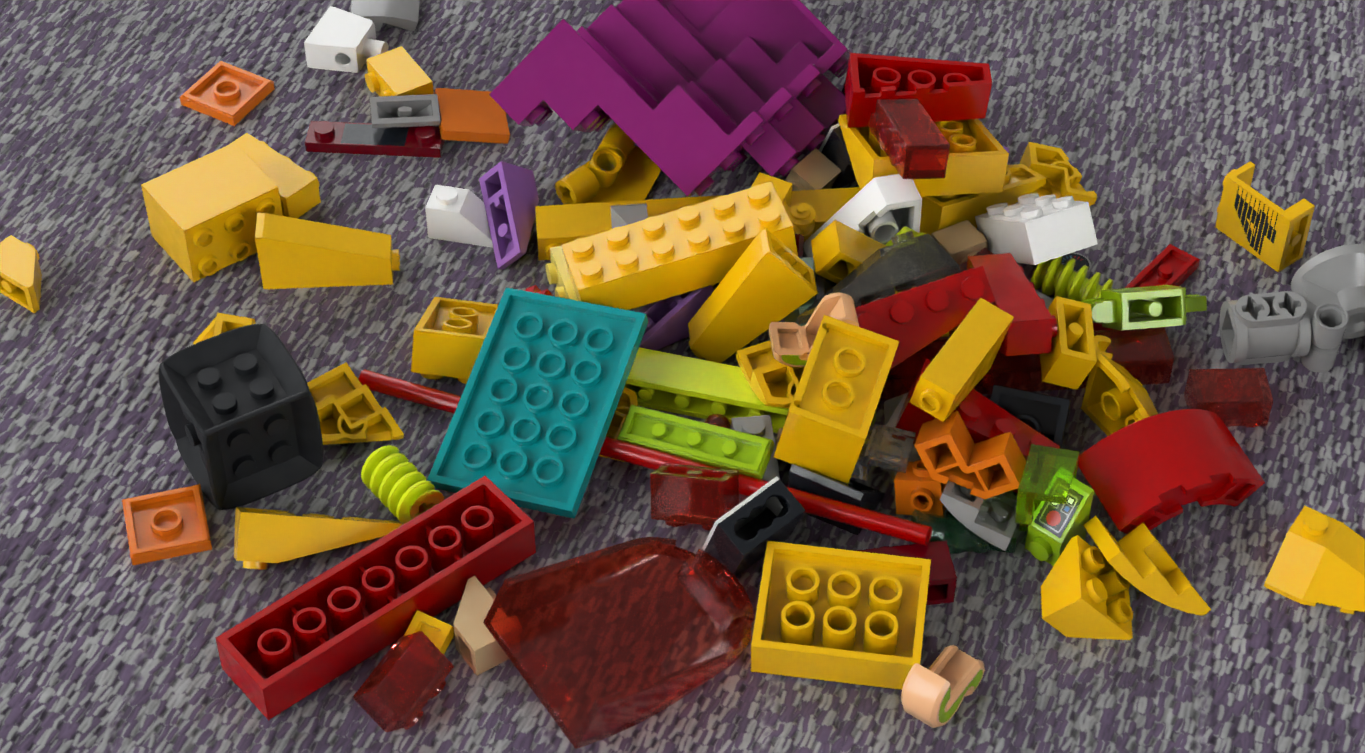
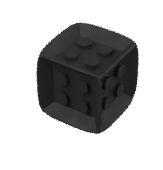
M252 324L224 332L184 348L160 363L158 372L159 385L168 425L176 439L178 450L196 483L201 485V490L206 498L217 509H233L260 500L302 482L322 467L324 450L315 401L299 366L277 334L267 325Z

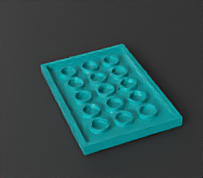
M506 287L427 481H430L435 486V489L457 493L483 476H486L518 507L575 519L649 322L647 315L635 311Z

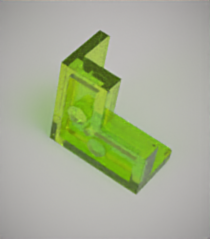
M1031 444L1018 488L1015 523H1020L1019 531H1028V525L1032 524L1035 511L1041 501L1059 504L1067 503L1073 477L1077 479L1079 451Z

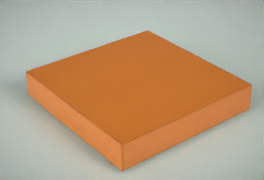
M219 61L180 96V101L183 106L235 126L275 89L274 82L226 62Z
M435 89V94L438 95L441 120L439 128L442 140L508 144L510 131L506 112L489 95L491 91Z
M200 484L122 499L132 565L212 550Z

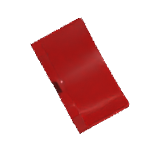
M1202 409L1174 410L1144 418L1100 440L1076 459V464L1092 489H1094L1095 494L1119 531L1125 534L1130 533L1141 523H1144L1151 531L1163 522L1182 514L1183 505L1195 501L1201 507L1208 505L1238 506L1265 484L1222 419L1216 413Z

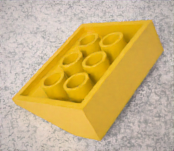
M839 115L838 122L857 184L861 189L875 177L910 172L921 198L924 196L953 198L961 194L987 196L989 193L1003 192L1009 153L979 119L847 128V115Z
M767 541L751 643V672L902 690L909 671L915 663L920 664L931 559Z

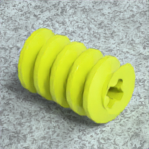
M1063 256L1038 264L1031 278L1035 289L1037 290L1042 287V293L1048 296L1055 293L1054 298L1059 296L1080 302L1085 299L1101 298V290L1112 289L1114 281L1109 279L1101 286L1099 284L1101 273L1096 272L1089 279L1086 277L1088 266L1083 265L1076 272L1074 271L1076 260L1071 258L1063 265L1061 264Z
M387 445L376 449L366 459L362 467V482L403 525L444 500L443 494L439 490H435V486L430 481H426V477L417 471L413 463L408 462L404 454L399 453V449L396 446Z

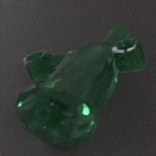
M917 509L913 511L911 521L932 527L929 542L947 540L950 554L963 552L984 553L988 550L1006 553L1015 552L1016 538H1011L1006 551L967 529L948 510L946 511V516L927 513Z

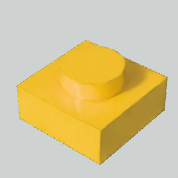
M417 610L398 647L402 651L438 667L454 636V627Z

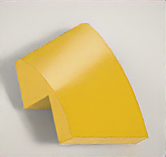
M770 340L737 350L736 359L751 389L760 401L766 406L790 409L805 367L788 366L777 361L773 357Z
M347 362L307 382L317 407L323 445L400 440L404 438V433L388 409L380 406L366 384L362 386Z

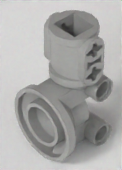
M1365 244L1338 246L1312 257L1294 274L1291 281V291L1250 294L1242 296L1238 300L1224 301L1220 310L1219 328L1222 348L1229 363L1249 365L1283 362L1291 357H1301V363L1310 371L1323 373L1332 369L1342 339L1365 336Z

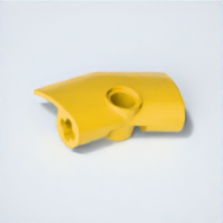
M612 123L597 150L593 153L591 160L558 180L555 184V190L563 204L645 200L661 169L640 147L635 146L636 143L616 123Z

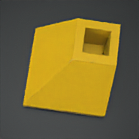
M1076 535L1070 539L1041 585L1042 619L1066 637L1130 640L1133 638V611L1130 606L1129 595L1131 584L1111 566L1097 547L1091 546Z

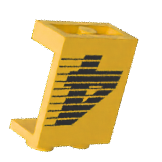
M1250 161L1238 169L1231 170L1225 176L1222 183L1221 201L1217 207L1218 215L1215 228L1275 271L1280 272L1302 258L1315 205L1306 199H1302L1286 210H1283L1251 187L1255 164Z

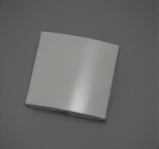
M351 0L350 13L372 20L375 24V31H380L383 23L415 31L418 24L420 0Z
M948 481L940 498V501L947 510L974 534L1006 551L1026 500L1008 492L984 500L970 494V489Z

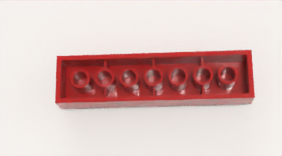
M483 476L217 636L216 643L222 669L259 711L270 720L404 636L417 610L434 617L462 599L469 578L476 576L484 586L535 554L534 521L490 479Z

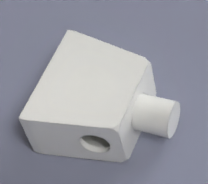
M332 6L328 8L304 41L307 67L358 73L366 63V59L389 50L387 42L376 40L375 24L372 20Z

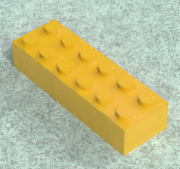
M772 182L755 185L742 191L722 195L712 200L692 206H685L672 212L648 217L642 221L622 227H615L605 232L561 244L569 277L578 301L624 310H631L720 283L759 232L765 228L798 256L793 224Z

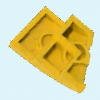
M1096 515L1083 525L1106 560L1135 588L1160 603L1186 613L1203 616L1211 611L1208 604L1190 584L1191 582L1144 523H1141L1118 542Z

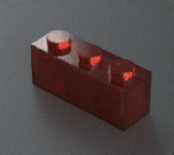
M877 99L875 113L870 115V132L875 135L881 149L886 152L891 165L895 166L902 179L945 178L950 144L919 100Z

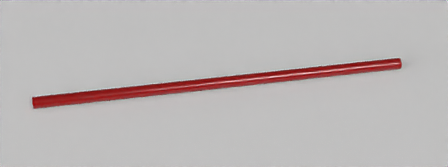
M366 369L361 371L358 378L362 386L366 384L371 391L453 414L461 396ZM607 436L599 455L745 496L752 495L769 482ZM787 487L805 509L806 513L927 546L932 534L931 526Z

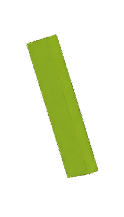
M632 404L617 438L621 441L758 479L763 478L775 447L772 439Z

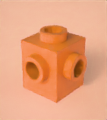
M921 459L915 462L901 461L894 478L896 514L917 515L924 519L944 516L946 507L940 501L946 484L931 479Z

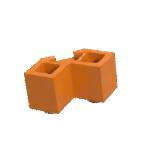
M958 411L951 413L944 422L934 419L923 423L914 445L931 479L943 484L951 481L970 489V494L984 500L1021 488L1028 465L1011 431L975 444Z

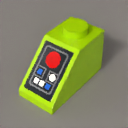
M1062 470L1057 473L1028 524L1025 549L1030 551L1036 559L1046 561L1054 566L1072 537L1078 535L1085 541L1087 530L1083 525L1089 521L1094 489Z

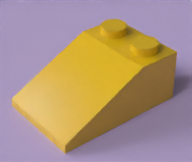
M434 297L414 328L411 372L421 373V376L427 379H441L443 376L458 378L459 382L466 384L498 304Z

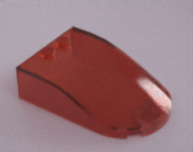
M644 537L633 539L506 578L483 623L574 748L578 749L631 728L663 711L733 665L741 657L752 638L751 628L752 622L755 619L754 611L744 587L717 559L700 549L695 554L675 546L676 540L669 538Z

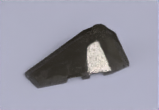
M911 230L891 237L892 245L878 249L797 317L798 324L808 322L825 295L837 292L848 294L853 298L856 308L861 306L863 302L868 303L894 295L895 291L899 292L915 286L918 287L961 272L959 264L928 233L914 237Z

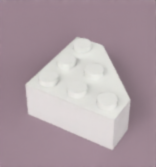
M910 172L873 178L804 242L802 258L813 257L811 240L834 220L884 245L904 226L920 233L922 198ZM814 264V276H815V281H816V271H815V264Z

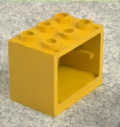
M235 142L141 184L152 237L193 282L206 276H211L217 271L257 253L255 242L257 213L283 216L279 187Z
M824 315L788 411L774 458L848 484L866 440L899 341Z

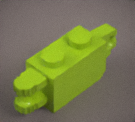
M1172 285L1101 290V298L1082 300L1084 303L1091 304L1093 323H1102V327L1122 331L1182 326L1186 324V313L1207 311V298L1205 295H1186V287Z

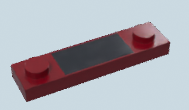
M310 121L305 140L306 152L441 158L444 145L439 126L372 128V123Z

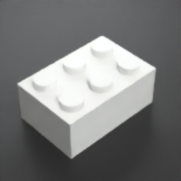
M1038 193L1025 194L1017 198L1018 203L1009 206L1007 203L994 204L986 208L987 213L975 216L978 231L985 235L988 242L986 255L1011 253L1017 263L1037 265L1098 244L1089 202L1074 201L1073 196L1056 199L1055 194L1039 197Z

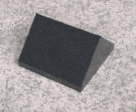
M795 464L791 465L789 471L790 488L873 511L885 494L850 479L847 484ZM804 512V514L855 535H858L862 528Z

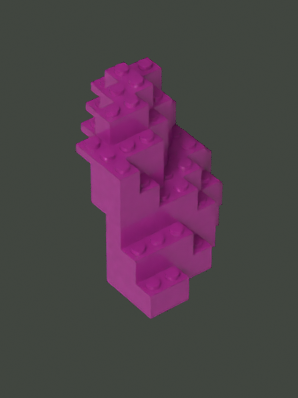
M622 0L617 6L611 4L588 28L581 26L576 31L565 19H562L489 95L518 125L532 127L534 124L541 126L553 114L550 108L572 130L591 133L596 130L600 132L613 120L686 196H693L695 193L701 196L714 184L715 181L711 177L716 172H726L727 170L734 172L748 158L744 154L746 151L770 176L779 177L782 175L787 177L791 169L800 162L797 158L802 153L812 152L815 148L819 150L826 138L825 134L830 130L831 126L839 123V115L846 114L845 95L829 79L834 75L840 78L847 72L851 52L800 0Z

